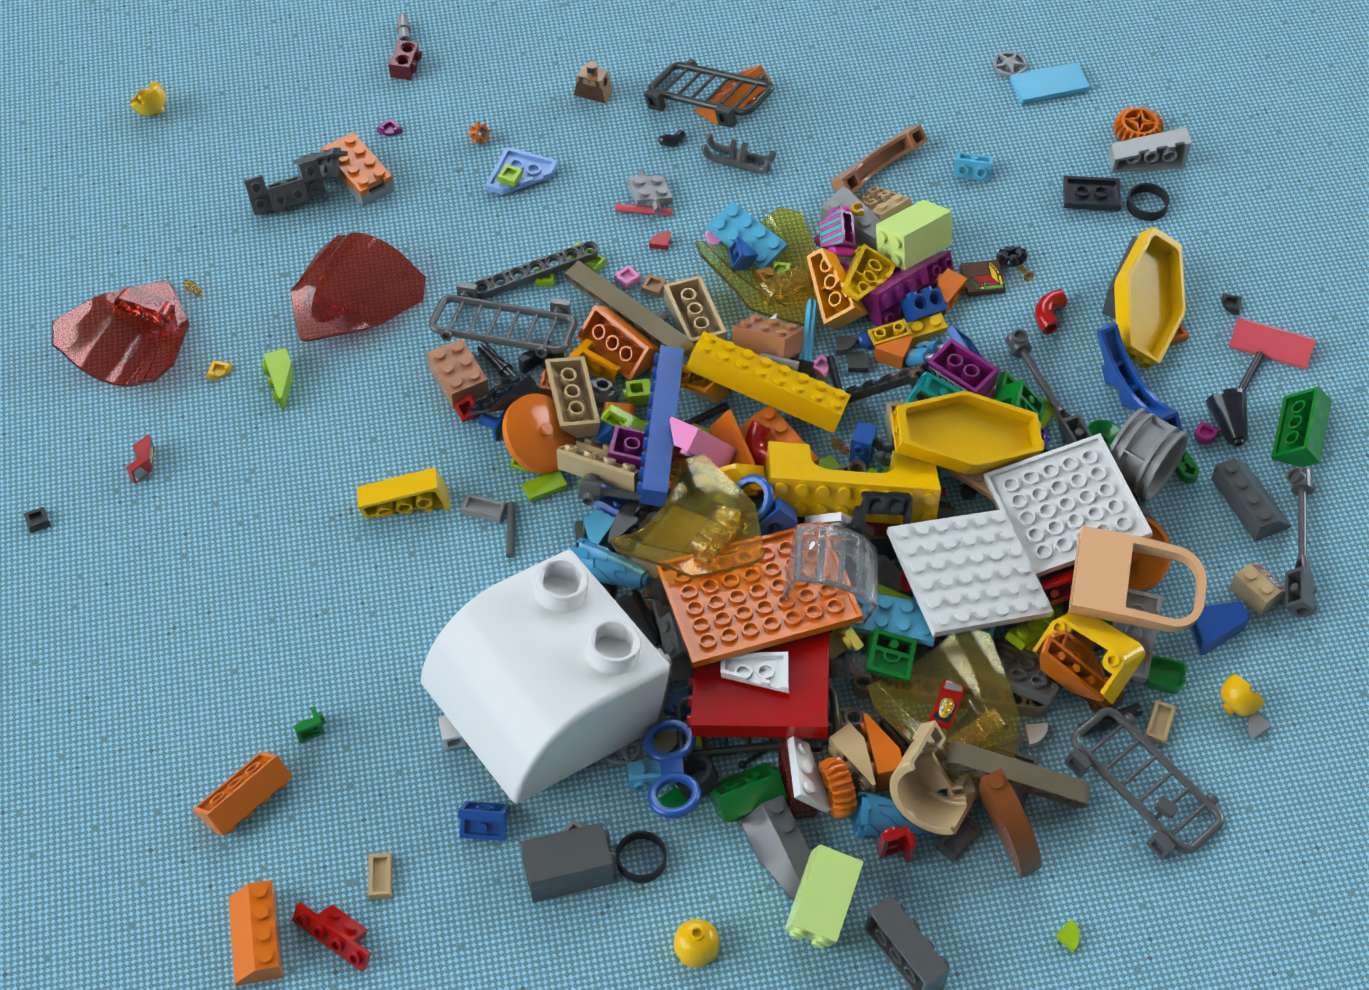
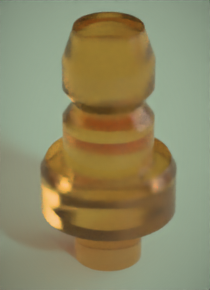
M186 279L183 282L184 288L188 292H192L198 297L203 294L202 290L196 286L193 280L188 281Z
M835 437L830 439L833 449H838L846 456L850 453L849 448L845 447L842 443V439H836Z

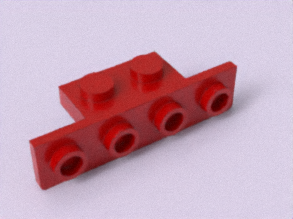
M301 902L296 904L292 918L295 924L361 972L366 970L371 953L357 942L366 937L368 929L333 904L319 914H316Z

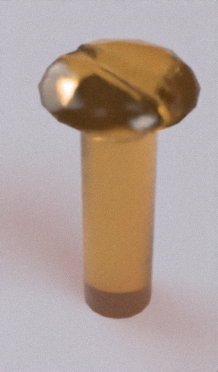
M1022 264L1016 266L1025 276L1024 281H1030L1033 278L1034 273L1028 272Z

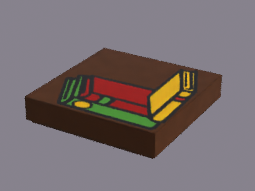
M998 260L960 264L962 276L968 278L966 285L967 297L1005 293L1006 287Z

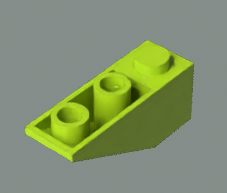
M286 348L263 354L265 362L261 363L264 374H269L267 382L270 389L274 388L275 392H272L275 404L279 403L281 411L285 409L294 377L292 363Z

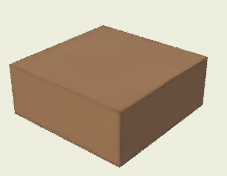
M648 274L641 286V292L659 298L664 289V284H666V279Z

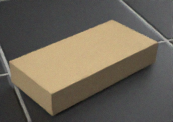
M1155 700L1144 735L1150 742L1165 747L1177 709L1176 706Z
M392 853L369 854V900L392 899Z

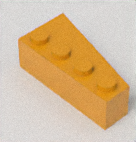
M820 248L807 256L824 325L838 330L868 314L861 299L856 301L841 292L847 274L835 253Z

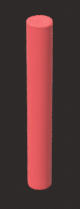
M616 204V211L672 216V208H662V212L659 214L657 212L656 214L653 207Z

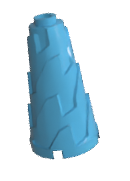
M581 537L575 541L580 543L579 546H572L571 548L600 583L616 584L633 589H643L650 584L651 574H649V570L643 568L644 566L627 560L626 557L610 551V549L592 542L590 539Z
M858 792L856 799H861V804L856 805L857 809L853 814V831L857 832L854 834V837H881V833L890 827H896L897 829L907 825L910 833L914 832L915 835L935 834L921 829L910 822L898 810L893 799L884 798L872 793Z

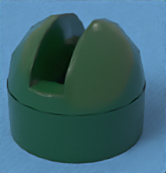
M965 483L960 490V495L965 500H972L978 493V491Z

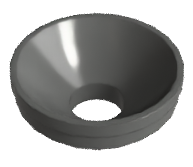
M601 377L591 380L597 408H603L605 402L617 403L619 397L618 389L611 381ZM597 385L606 386L607 388H600Z

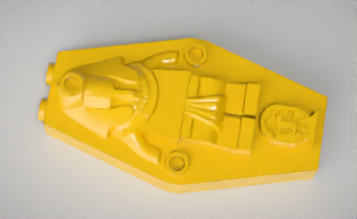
M1152 227L1139 234L1114 284L1116 324H1118L1123 344L1129 358L1145 369L1161 363L1186 310L1182 244L1156 227Z
M960 391L898 405L891 414L896 453L963 474L973 475L1002 468L1040 455L1045 447L1041 436L1042 425L1039 421L1038 413L972 392Z

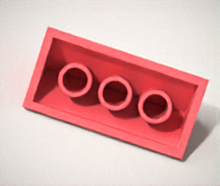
M1238 317L1229 348L1253 355L1260 351L1264 354V358L1306 370L1316 340L1315 338Z

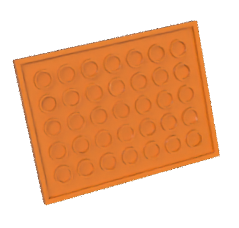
M821 521L656 565L659 578L693 668L863 621L862 611Z

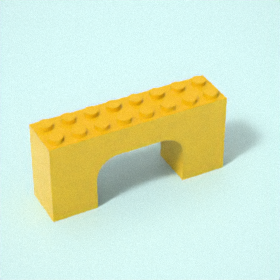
M768 441L765 478L772 485L774 499L779 496L795 508L797 517L838 512L853 517L852 512L855 506H860L862 503V491L910 493L913 499L911 523L937 519L941 487L937 468L934 464L892 451L889 472L869 473L822 468L812 461L810 444ZM867 514L865 522L902 524L903 515Z

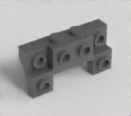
M316 157L312 160L298 163L301 175L273 184L265 185L262 174L248 180L244 179L254 215L270 210L282 212L287 210L289 206L304 205L306 201L310 200L309 198L326 193Z

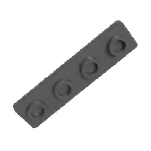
M333 147L330 150H320L319 153L314 152L309 153V155H300L299 159L293 160V164L303 163L316 157L322 174V180L339 177L340 165L338 158L347 156L348 151H341L339 147Z

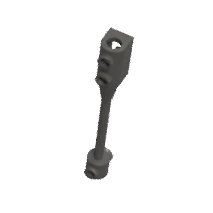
M1022 329L1011 332L1005 339L1011 354L1016 358H1023L1053 407L1064 442L1068 445L1093 436L1080 414L1071 416L1061 407L1029 354L1032 346L1028 341V333Z
M1301 467L1293 468L1287 474V480L1291 483V491L1298 496V557L1295 569L1285 572V608L1297 617H1309L1317 610V606L1314 604V595L1317 592V588L1314 586V575L1307 557L1306 496L1313 493L1316 486L1313 483V472L1308 468Z
M588 473L581 478L578 499H582L585 505H593L595 501L599 502L600 496L640 500V494H636V492L601 487L602 481H600V477L596 474ZM706 488L704 497L687 498L692 504L701 503L709 496L711 488ZM740 493L738 505L743 514L746 513L747 497L744 493ZM666 497L665 505L682 507L678 498ZM714 503L710 509L699 513L713 522H718L719 518L728 519L730 525H738L740 523L731 514L729 506Z

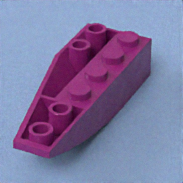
M947 250L930 256L907 270L900 269L892 273L890 278L861 299L868 312L866 315L877 327L904 319L905 316L899 301L905 299V295L910 292L916 291L919 294L921 289L929 286L934 289L937 286L935 282L939 274H943L947 268L954 269L951 251Z

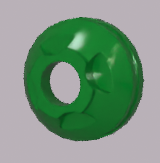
M1102 419L1092 421L1088 425V429L1093 436L1101 433L1108 449L1121 429L1115 423Z

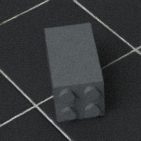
M602 822L520 841L523 865L533 903L614 884L613 875L617 874L616 858L614 851H611L609 831H604Z

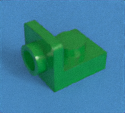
M315 706L310 707L313 718L302 720L294 725L299 743L325 734L322 726L326 724L322 712L317 713Z

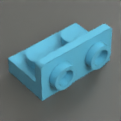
M957 152L953 176L989 182L994 157Z
M656 760L626 762L629 790L644 791L650 788L652 783L661 776L660 762ZM674 783L667 784L661 789L668 788L669 786H674Z

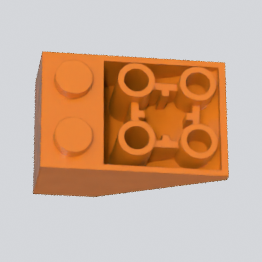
M863 713V720L859 722V733L865 738L876 782L875 791L876 793L890 791L891 776L902 759L900 748L867 713Z

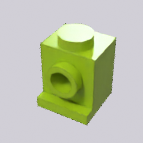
M650 379L626 381V389L622 390L623 401H628V404H634L635 406L647 405L649 395L652 394L650 392Z

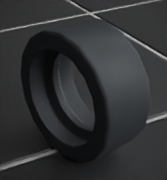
M695 755L684 760V773L692 776L696 772L706 770L704 776L697 781L701 789V797L713 791L718 783L719 773L712 761L703 755ZM675 783L684 797L690 799L691 789L685 784Z

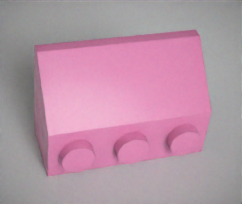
M672 416L670 418L673 442L675 446L681 448L680 453L690 458L694 455L693 460L704 464L706 461V465L714 468L715 471L719 467L730 464L737 450L736 448L693 425Z

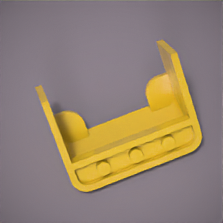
M1067 613L1053 620L1032 651L1040 658L1047 635L1062 630H1067L1070 633L1075 630L1108 651L1103 657L1102 664L1112 675L1100 693L1109 703L1113 704L1144 659V647L1138 641L1098 618Z

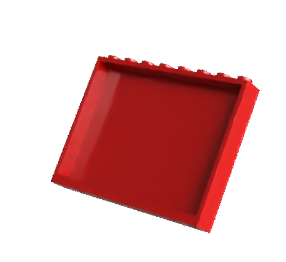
M830 631L750 652L788 651L789 693L722 678L721 661L695 668L691 664V670H694V676H690V689H693V695L688 696V708H692L691 714H687V728H691L692 736L791 738L795 736L797 738H827Z

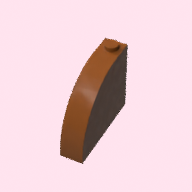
M1000 768L981 777L978 799L1020 878L1040 869L1042 862L1034 833L1003 769Z

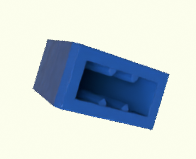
M1242 601L1204 606L1201 615L1191 626L1200 655H1206L1245 629L1249 621V612L1244 608Z

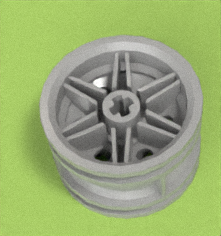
M1140 408L1122 426L1109 450L1130 490L1137 496L1142 495L1144 500L1150 501L1163 489L1177 468L1186 450L1189 434L1184 431L1180 432L1178 427L1167 423L1153 413L1148 414V410Z

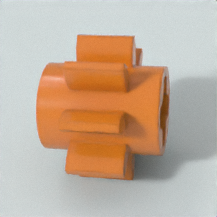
M475 122V127L471 126L468 128L470 130L468 137L473 140V144L479 142L482 145L485 144L484 140L491 139L489 137L491 130L486 127L487 123L480 125L479 122Z

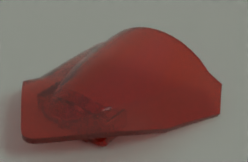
M364 233L337 235L317 252L300 280L290 290L299 339L304 342L364 331L383 324L423 301L426 276L402 253L379 238Z
M161 280L134 287H123L121 290L98 295L52 321V346L60 351L77 368L100 381L116 386H138L143 383L156 382L175 365L190 325L172 285L168 281Z

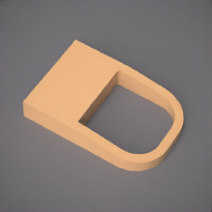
M1082 526L1078 534L1068 613L1165 632L1183 631L1191 627L1203 611L1207 585L1206 572L1201 561L1192 552L1183 547L1145 537ZM1132 552L1177 560L1185 564L1192 571L1196 587L1191 614L1184 618L1173 619L1126 607Z

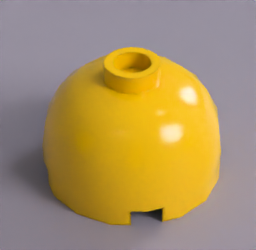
M153 81L149 84L150 88L141 89L131 100L130 106L142 116H152L154 114L158 116L165 110L163 106L166 103V93L157 81Z
M1236 674L1229 676L1220 690V697L1224 702L1222 707L1230 715L1235 713L1241 717L1251 716L1259 711L1265 702L1258 692L1254 693L1250 689L1251 685Z
M691 919L678 927L674 936V952L680 958V961L691 968H702L717 958L720 952V937L717 929L710 922L703 919Z

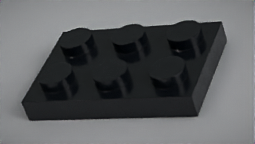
M1063 176L1064 208L1120 211L1121 194L1119 178Z

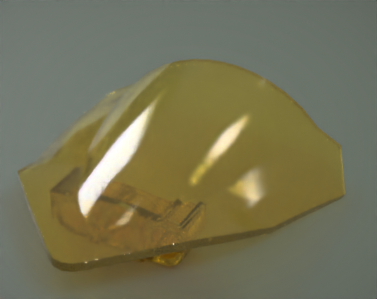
M779 207L761 222V224L788 245V248L775 261L791 263L793 267L766 279L762 284L753 277L757 270L753 266L749 270L734 271L731 269L727 253L729 247L724 243L709 244L705 241L695 242L701 258L735 291L749 310L768 317H772L777 313V319L804 326L808 299L817 300L807 260V256L815 252L816 249L802 212Z
M704 453L681 461L665 506L661 508L650 523L635 533L619 535L610 541L617 553L671 569L690 578L713 575L760 562L764 557L762 535L755 503Z
M977 629L951 634L933 650L913 663L908 683L886 678L867 687L875 710L911 744L914 741L912 737L919 725L928 722L944 678L960 684L965 689L949 731L940 727L946 737L942 745L946 752L948 751L949 742L959 741L1011 758L1015 757L1019 713L990 633ZM969 775L971 779L981 780V778Z

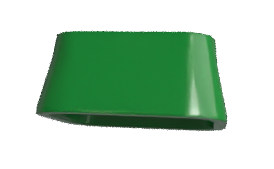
M1153 656L1146 682L1147 687L1170 694L1178 693L1185 683L1186 665L1179 660Z

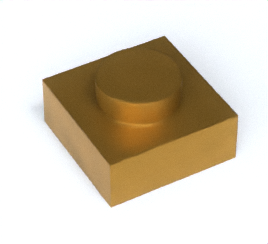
M771 266L756 270L753 276L764 288L780 284L781 277Z

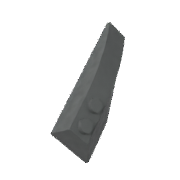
M782 795L760 804L740 824L759 863L766 867L772 874V878L784 888L789 898L795 900L811 851Z

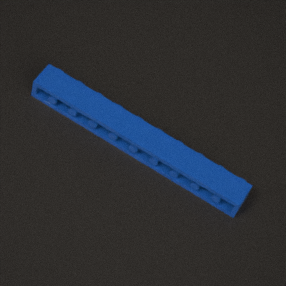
M661 345L659 353L655 352L653 364L657 366H653L652 378H655V380H651L650 392H653V394L649 395L648 406L652 407L648 408L646 420H650V423L646 422L644 434L648 435V437H644L642 449H646V452L642 451L640 464H644V467L640 466L638 479H642V482L638 481L636 494H640L639 503L665 506L673 450L670 418L671 416L674 418L677 416L684 349Z

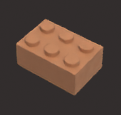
M754 314L733 326L732 342L758 355L765 353L789 359L803 349L804 328L797 327L793 323L785 324L777 319H765L761 315Z
M463 338L426 353L428 367L453 409H455L453 404L470 395L475 400L487 395L489 391L488 379Z

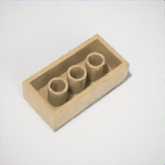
M701 275L664 284V301L678 331L687 336L694 345L697 344L703 331L712 333L727 341V331Z

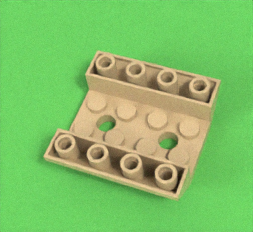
M585 437L577 441L576 446L566 444L557 449L559 470L580 477L593 473L600 477L601 484L625 491L637 492L638 481L642 482V479H638L639 470L635 469V465L623 463L622 465L616 463V459L608 457L610 444L603 443L601 445L596 443L595 439Z

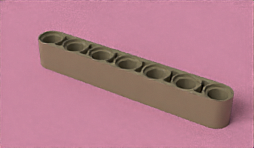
M952 741L948 744L945 765L950 769L981 778L1002 768L1014 789L1075 808L1088 807L1090 783L967 743Z

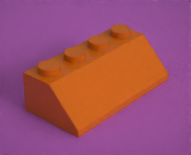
M761 64L738 73L754 78L764 74L768 81L771 82ZM729 80L709 101L720 103L739 82ZM744 83L723 105L733 107L754 85ZM758 86L738 108L743 109L744 105L752 103L756 99L755 96L760 95L766 88ZM699 106L694 109L699 115L714 124H718L714 110Z
M594 305L576 337L581 342L586 338L593 341L591 350L621 367L619 373L629 381L636 379L653 365L655 352L659 353L660 350L659 346L608 306Z
M731 409L726 411L709 427L710 435L737 449L729 465L736 463L756 465ZM763 491L758 492V496L747 497V501L763 496Z
M261 751L192 810L215 833L222 836L230 834L235 830L237 823L242 819L249 818L254 813L253 810L259 804L262 805L269 801L273 792L284 788L292 774L277 755Z
M272 880L249 883L228 897L235 986L283 978L275 888Z

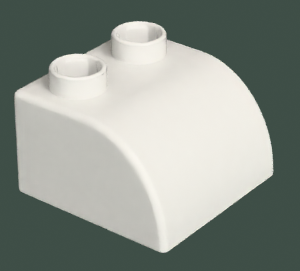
M566 550L492 585L464 605L451 618L434 641L424 662L420 682L511 801L520 803L645 736L649 728L659 721L670 665L572 550Z

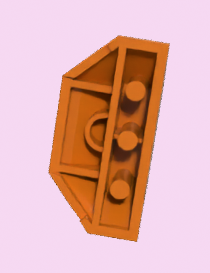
M1067 630L1047 635L1040 653V669L1070 693L1100 702L1104 701L1105 697L1100 691L1109 679L1105 677L1103 667L1096 653Z

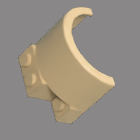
M936 720L921 723L912 737L914 741L891 776V797L903 816L916 826L935 834L954 835L978 795V789L969 774L960 775L958 771L946 767L947 752L942 746L946 737ZM945 788H948V797L940 795L937 792Z

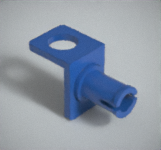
M504 410L498 418L486 413H481L479 417V425L493 429L494 441H498L502 434L503 418L507 410Z

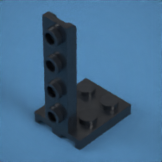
M926 362L912 370L909 368L903 369L893 376L891 374L884 375L878 381L872 379L864 382L859 387L856 385L850 386L845 389L846 393L851 394L848 403L911 384L913 389L923 373H931L930 368ZM918 393L916 396L918 401L929 399V397Z

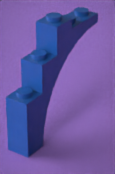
M1112 323L1097 329L1104 365L1101 368L1105 384L1118 388L1122 406L1135 411L1144 408L1148 410V414L1153 413L1182 431L1178 411L1161 402L1145 385L1134 368L1123 344L1118 324Z

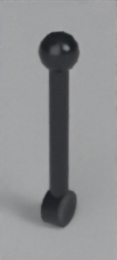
M768 751L758 752L745 761H739L738 767L745 769L747 764Z

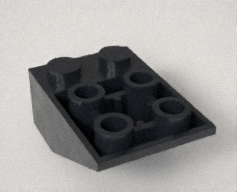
M530 374L508 375L501 380V384L498 387L490 389L484 399L476 401L469 414L507 410L514 401L522 396L543 393Z

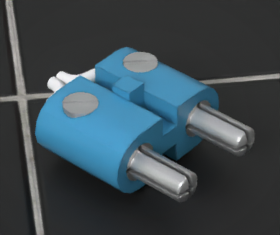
M923 341L918 343L915 349L907 352L905 356L906 364L908 366H919L922 363H926L944 344L941 341Z

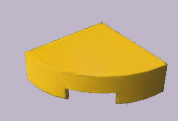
M213 360L206 374L207 380H217L225 377L233 369L232 364Z

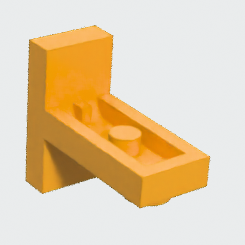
M586 338L569 354V357L585 356L589 374L596 378H605L613 384L615 383L621 367L590 351L593 341Z

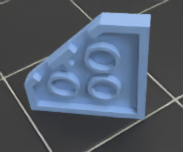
M506 147L485 184V188L487 191L504 195L550 179L558 166V160ZM505 164L522 169L523 175L515 187L498 182L497 176Z

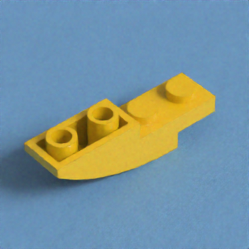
M938 313L906 323L905 319L867 331L874 347L909 335L913 337L912 346H916L920 342L930 341L932 336L946 333L948 326L942 313Z

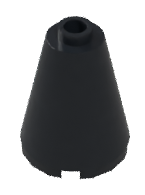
M1230 388L1223 390L1224 394L1217 395V392L1212 394L1206 400L1207 407L1227 443L1234 447L1242 446L1248 439L1246 391L1244 392L1242 388Z
M637 589L631 590L632 595L624 594L616 602L653 646L657 647L662 642L658 625L640 592Z

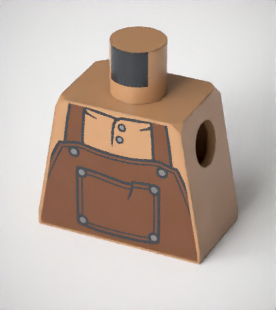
M589 61L582 66L577 75L574 96L606 104L612 93L608 71L598 68L595 61Z

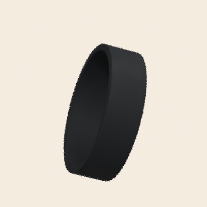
M1137 184L1130 189L1126 206L1128 211L1140 220H1158L1167 212L1169 195L1162 187L1156 184ZM1140 192L1153 193L1164 201L1165 207L1155 212L1143 211L1134 206L1130 198Z
M636 831L626 835L620 841L616 850V863L620 873L626 879L636 883H647L658 878L663 873L667 863V851L663 841L657 835L647 831ZM638 839L650 840L661 848L664 859L659 868L652 873L645 875L633 874L627 871L619 860V855L624 846Z

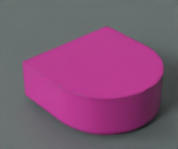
M1201 421L1196 428L1194 437L1201 444H1211L1220 430Z

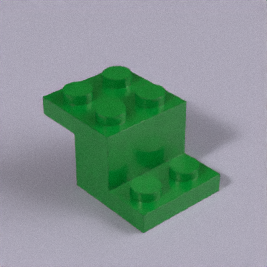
M1007 371L1000 372L993 399L1038 413V418L1041 422L1045 403L1023 380L1015 381Z
M875 628L870 634H866L862 654V659L867 660L865 671L908 683L910 681L917 640Z

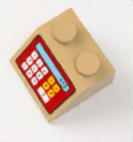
M1249 563L1234 575L1230 589L1260 616L1285 598V586L1260 564Z

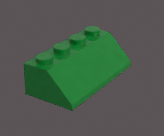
M1319 386L1284 396L1271 455L1273 460L1299 467L1320 463L1332 400Z

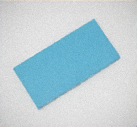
M1078 62L1010 76V81L1022 104L1090 91V85Z

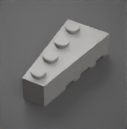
M1183 127L1111 143L1108 159L1112 173L1185 169L1192 144L1188 128Z
M843 185L821 207L820 222L827 217L832 209L849 206L850 208L855 202H860L863 208L857 210L862 209L864 215L858 217L853 213L856 243L860 246L866 244L877 251L876 224L882 222V220Z

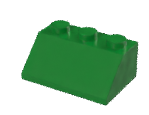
M766 762L718 780L716 787L708 794L718 816L724 822H735L740 819V816L750 814L760 804L783 795L784 799L787 798L780 773Z

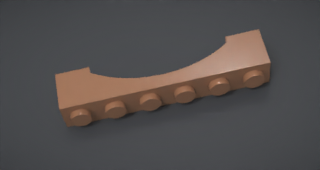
M921 124L907 127L833 178L830 183L835 192L843 185L852 193L863 187V184L882 168L929 141Z

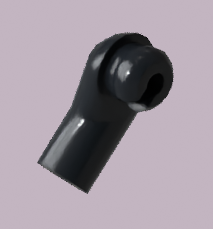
M678 130L674 135L663 134L659 136L658 142L660 145L675 147L685 137V133L682 130Z

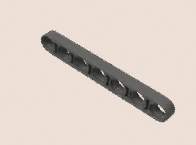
M587 241L480 279L474 284L478 288L482 286L487 287V290L483 292L478 291V298L485 299L533 282L536 278L541 279L550 276V274L569 269L577 261L586 263L594 260L599 254L598 246L593 241ZM588 248H593L595 250L592 253L585 252V250ZM572 254L577 256L573 260L567 259V257ZM552 261L559 262L556 266L549 265ZM535 267L541 268L539 272L531 271ZM523 274V277L515 279L514 275ZM499 280L505 281L503 285L495 284Z

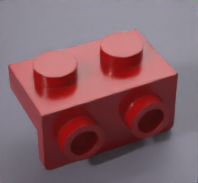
M908 825L897 829L896 827H890L881 833L877 849L880 858L902 852L906 863H910L913 854H915L916 836L914 832L910 833Z

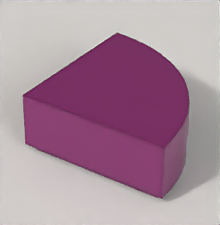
M391 118L376 127L377 132L385 136H394L403 132L402 127Z

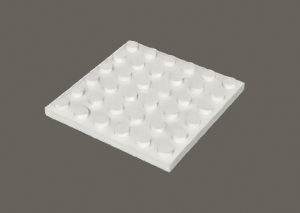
M1101 433L983 474L984 481L998 510H1005L1037 577L1075 564L1078 534L1082 526L1145 538L1152 537L1153 532Z
M1004 509L888 527L887 535L933 637L1051 617L1054 613Z

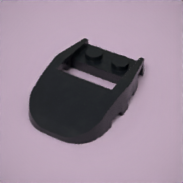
M862 491V503L860 506H855L852 512L854 515L852 521L846 527L847 539L844 540V554L851 563L863 565V555L865 553L886 555L891 561L897 555L888 536H861L867 514L903 515L902 525L910 524L913 499L910 493Z

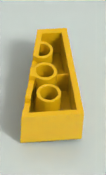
M436 467L357 487L358 508L365 518L392 516L393 512L412 514V510L424 509V512H432L433 508L443 507V510H451L449 489Z

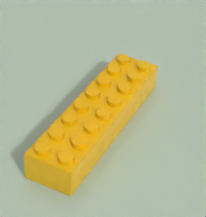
M703 331L695 345L686 370L831 433L835 432L851 394L846 393L842 389L834 388L823 381L809 377L805 373L797 372L786 365L776 363L768 357L760 356L749 349L739 347L731 341L723 340Z

